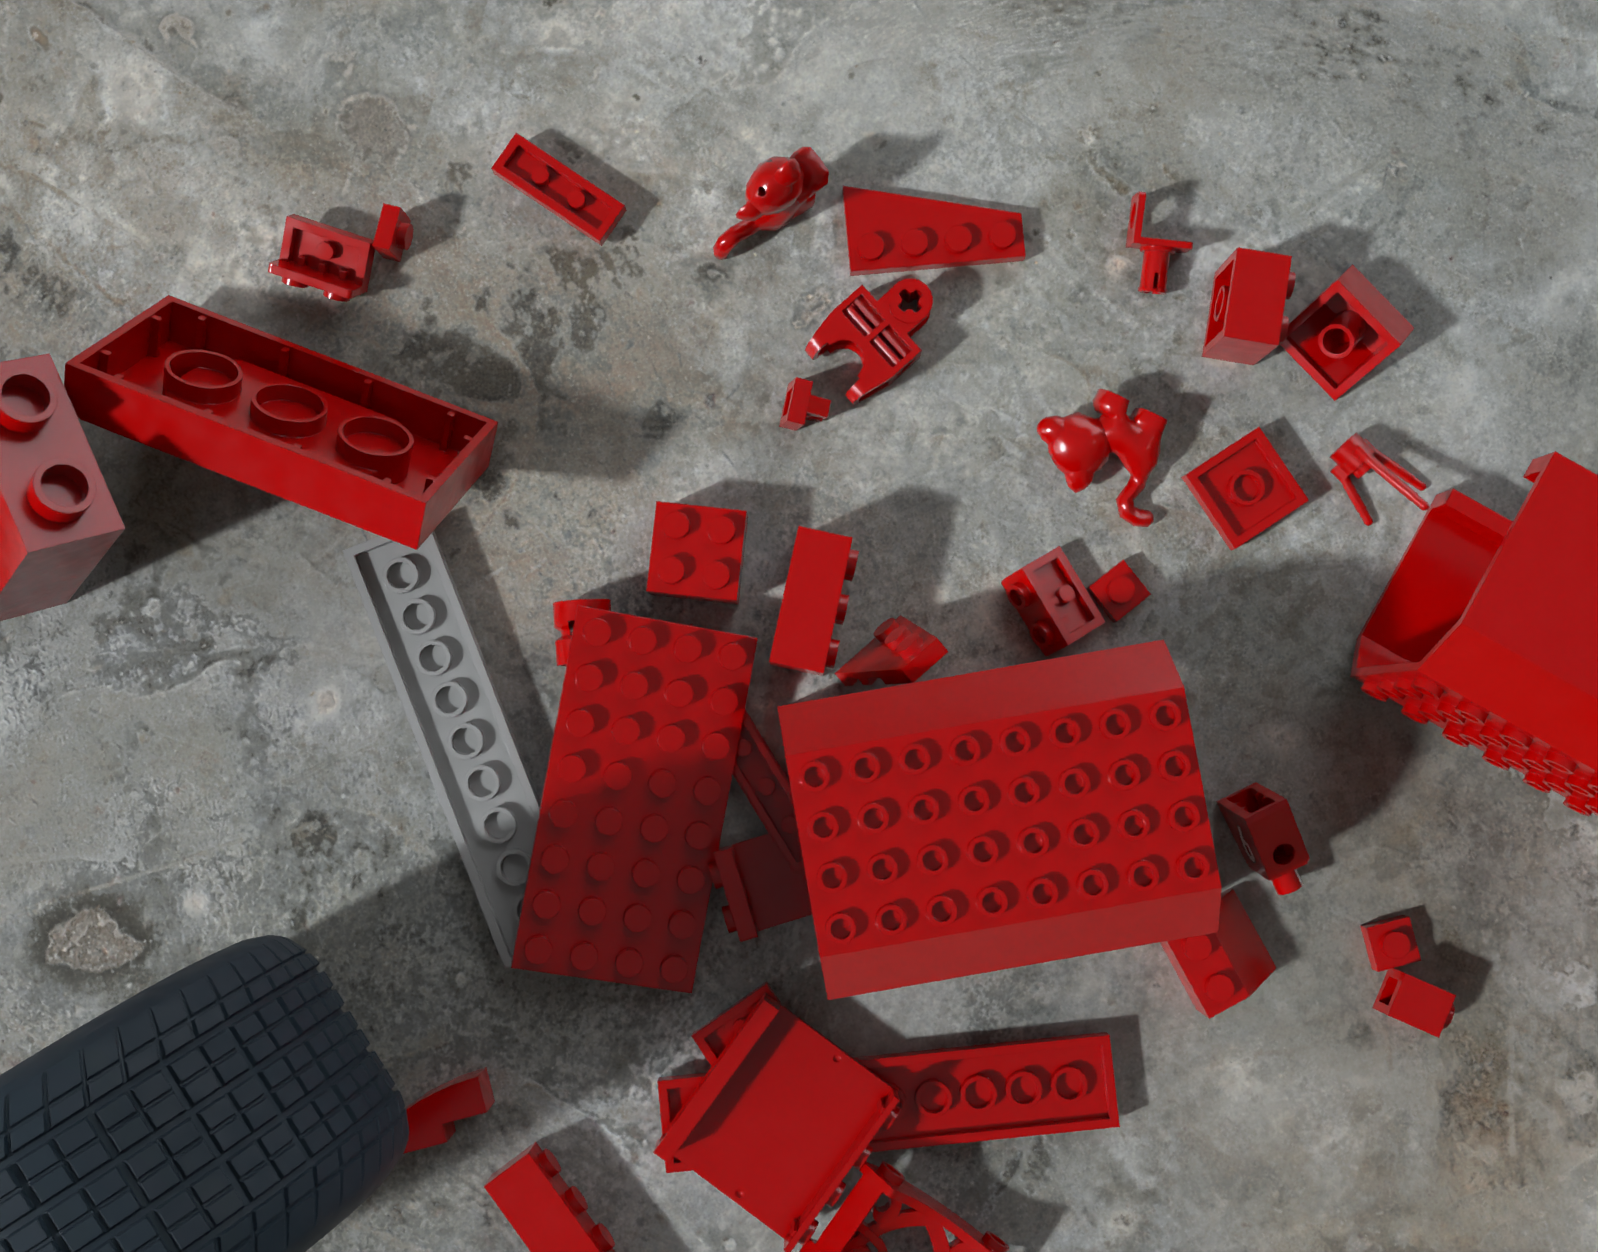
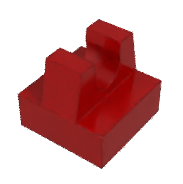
M798 377L794 378L787 386L779 427L796 431L805 424V419L822 422L823 418H828L831 400L811 395L813 381Z

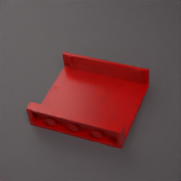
M765 992L657 1140L653 1153L666 1163H669L673 1157L677 1158L784 1238V1251L791 1252L797 1243L804 1246L812 1237L819 1224L815 1218L826 1204L831 1208L838 1201L846 1187V1183L842 1180L852 1166L860 1169L873 1150V1145L870 1144V1141L881 1128L887 1131L894 1123L901 1110L897 1106L900 1098L898 1091Z

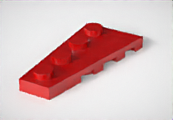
M843 186L842 188L850 276L1024 261L1026 257L1021 213Z

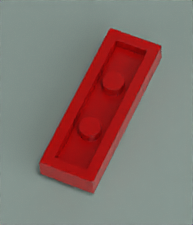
M515 133L491 168L496 176L601 246L627 211L624 204L518 133Z

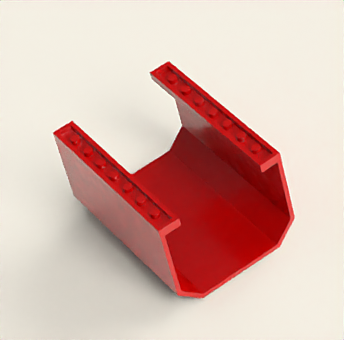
M1555 451L1531 461L1523 477L1534 484L1514 521L1507 519L1454 488L1435 496L1356 640L1350 677L1363 683L1361 690L1367 695L1383 702L1390 698L1402 705L1401 713L1408 718L1425 725L1430 721L1443 728L1444 730L1441 735L1447 740L1462 747H1468L1471 744L1484 751L1482 758L1488 763L1503 770H1509L1512 767L1523 773L1525 776L1522 781L1527 785L1544 793H1550L1553 790L1565 797L1563 804L1573 811L1585 816H1591L1592 813L1598 816V475Z
M1164 639L777 706L828 1000L1219 931L1222 887L1185 688Z

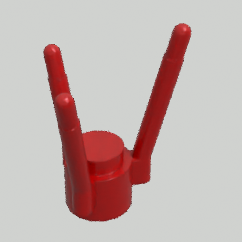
M1357 432L1330 455V458L1337 464L1330 472L1341 482L1365 525H1372L1373 519L1349 475L1353 474L1359 479L1371 468L1421 510L1426 511L1429 509L1428 502L1405 482L1420 491L1426 489V484L1376 449L1366 438L1363 439Z

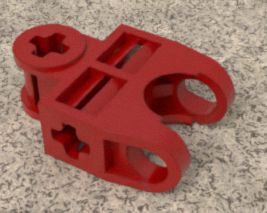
M903 279L897 282L877 301L861 285L828 315L810 339L805 352L812 360L819 358L827 350L830 354L838 349H849L857 353L862 360L863 367L857 375L859 380L846 392L845 396L853 405L858 404L891 385L920 359L922 350L911 337L927 323L933 305L931 290L924 282L918 279ZM904 299L908 303L914 300L918 301L916 313L912 309H907L903 312L901 310L902 300Z

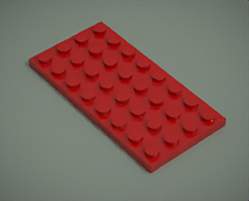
M577 605L511 968L692 993L713 882L708 863L715 861L713 853L719 850L757 647V637Z

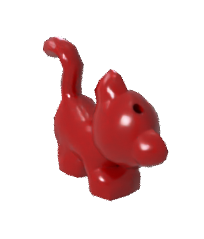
M811 147L799 148L790 158L773 156L758 164L746 184L745 200L747 203L736 213V218L742 221L731 226L719 236L713 246L714 257L719 260L727 259L730 251L740 241L750 237L759 230L776 231L787 225L794 217L803 214L813 207L815 193L828 184L829 170Z
M1098 389L1092 401L1094 410L1101 415L1099 418H1093L1076 412L1065 417L1058 415L1048 416L1037 424V433L1048 444V452L1056 467L1065 474L1067 485L1075 493L1085 490L1092 483L1095 472L1101 470L1108 461L1109 454L1114 453L1119 457L1131 475L1127 485L1116 498L1120 518L1137 527H1148L1154 522L1153 513L1149 510L1134 507V500L1145 489L1149 475L1158 463L1161 438L1167 424V419L1144 408H1135L1132 414L1128 416L1126 414L1130 402L1128 399L1109 390Z

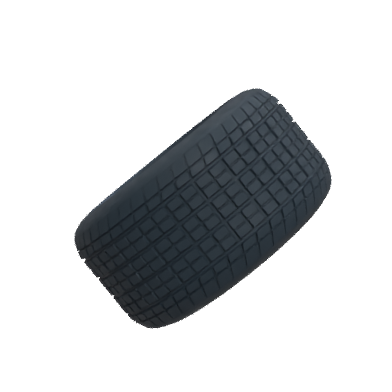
M266 935L242 940L146 988L0 1075V1252H306L372 1195L389 1176L402 1157L409 1138V1125L401 1092L399 1090H392L395 1085L387 1069H382L384 1065L375 1051H367L366 1048L370 1042L362 1029H356L358 1023L351 1012L342 1011L341 1007L345 1002L336 989H331L333 983L326 972L319 973L316 967L320 963L310 953L305 954L306 949L283 936Z

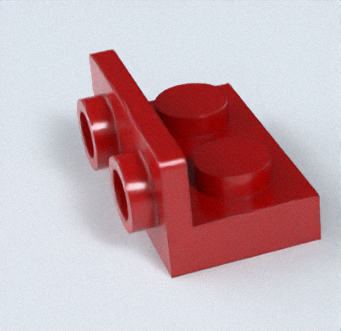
M1060 546L1001 581L1009 602L1017 609L1029 629L1033 642L1040 647L1045 656H1049L1070 645L1105 623L1104 618Z

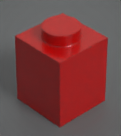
M1391 968L1386 973L1372 1008L1439 1038L1442 1029L1447 1028L1453 1019L1455 1012L1453 1002L1456 995Z

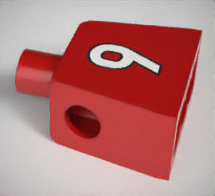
M1255 782L1216 801L1248 866L1268 881L1271 880L1279 895L1290 894L1300 889L1303 882L1297 868L1306 865L1310 861V857L1287 799Z

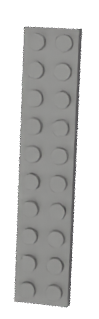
M433 531L418 550L378 536L342 551L503 966L506 969L511 967L541 802L435 532Z

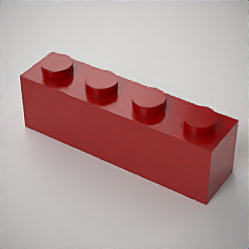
M534 1142L494 1172L484 1185V1188L530 1252H615L613 1249L615 1242L608 1229L602 1223L597 1225L586 1212L588 1205L582 1193L575 1186L568 1187L559 1174L561 1167L556 1157L546 1148L542 1151L537 1142Z

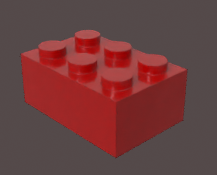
M798 526L771 649L770 665L823 676L825 667L834 668L840 640L832 639L831 636L834 623L843 625L850 596L841 594L844 580H853L859 555L858 550L850 549L853 537Z

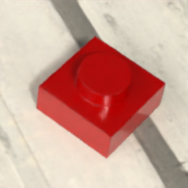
M383 203L372 245L383 258L397 262L401 261L403 250L410 248L414 232L413 225L410 224L411 220L401 207Z
M1124 559L1086 588L1113 623L1120 620L1151 595Z
M1399 915L1360 925L1372 970L1380 972L1421 961L1409 916Z

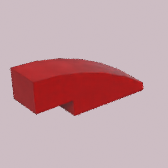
M487 1067L458 1076L430 1090L405 1107L409 1125V1138L403 1154L446 1143L456 1132L454 1121L488 1112L495 1103Z

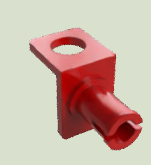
M1139 191L1131 199L1125 248L1140 249V252L1144 253L1138 292L1146 294L1152 292V294L1165 295L1167 293L1166 285L1170 255L1186 253L1192 250L1193 242L1141 237L1146 192Z

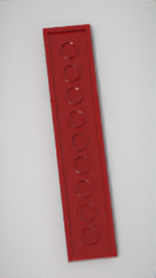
M1107 1032L853 1057L898 1091L900 1098L897 1104L901 1108L899 1115L887 1131L880 1128L870 1141V1144L873 1145L872 1152L1120 1127L1110 1035ZM707 1072L658 1078L662 1134ZM675 1157L669 1163L665 1162L666 1173L693 1171Z

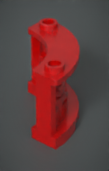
M883 1161L879 1167L869 1162H865L859 1171L863 1175L819 1239L810 1238L799 1252H871L867 1245L868 1242H871L878 1252H888L880 1235L892 1230L912 1226L926 1227L934 1252H1007L1009 1246L990 1231H986L984 1235L936 1199L905 1181V1177L901 1172ZM882 1193L889 1197L888 1202L881 1207L875 1206ZM902 1203L912 1207L909 1209L901 1210ZM871 1211L874 1220L866 1223L864 1220ZM944 1228L958 1238L949 1243Z

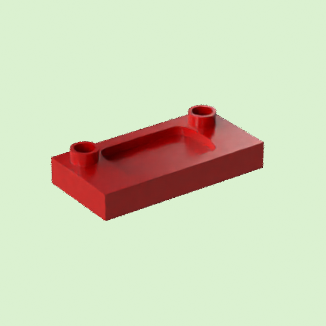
M170 295L65 363L64 387L78 419L415 550H418L489 467L498 421Z

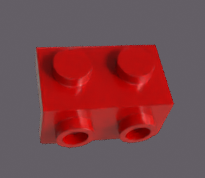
M292 214L286 216L280 258L269 262L268 272L281 276L282 282L289 286L298 288L311 286L324 290L323 295L329 299L348 302L350 299L368 291L375 248L372 246L374 240Z

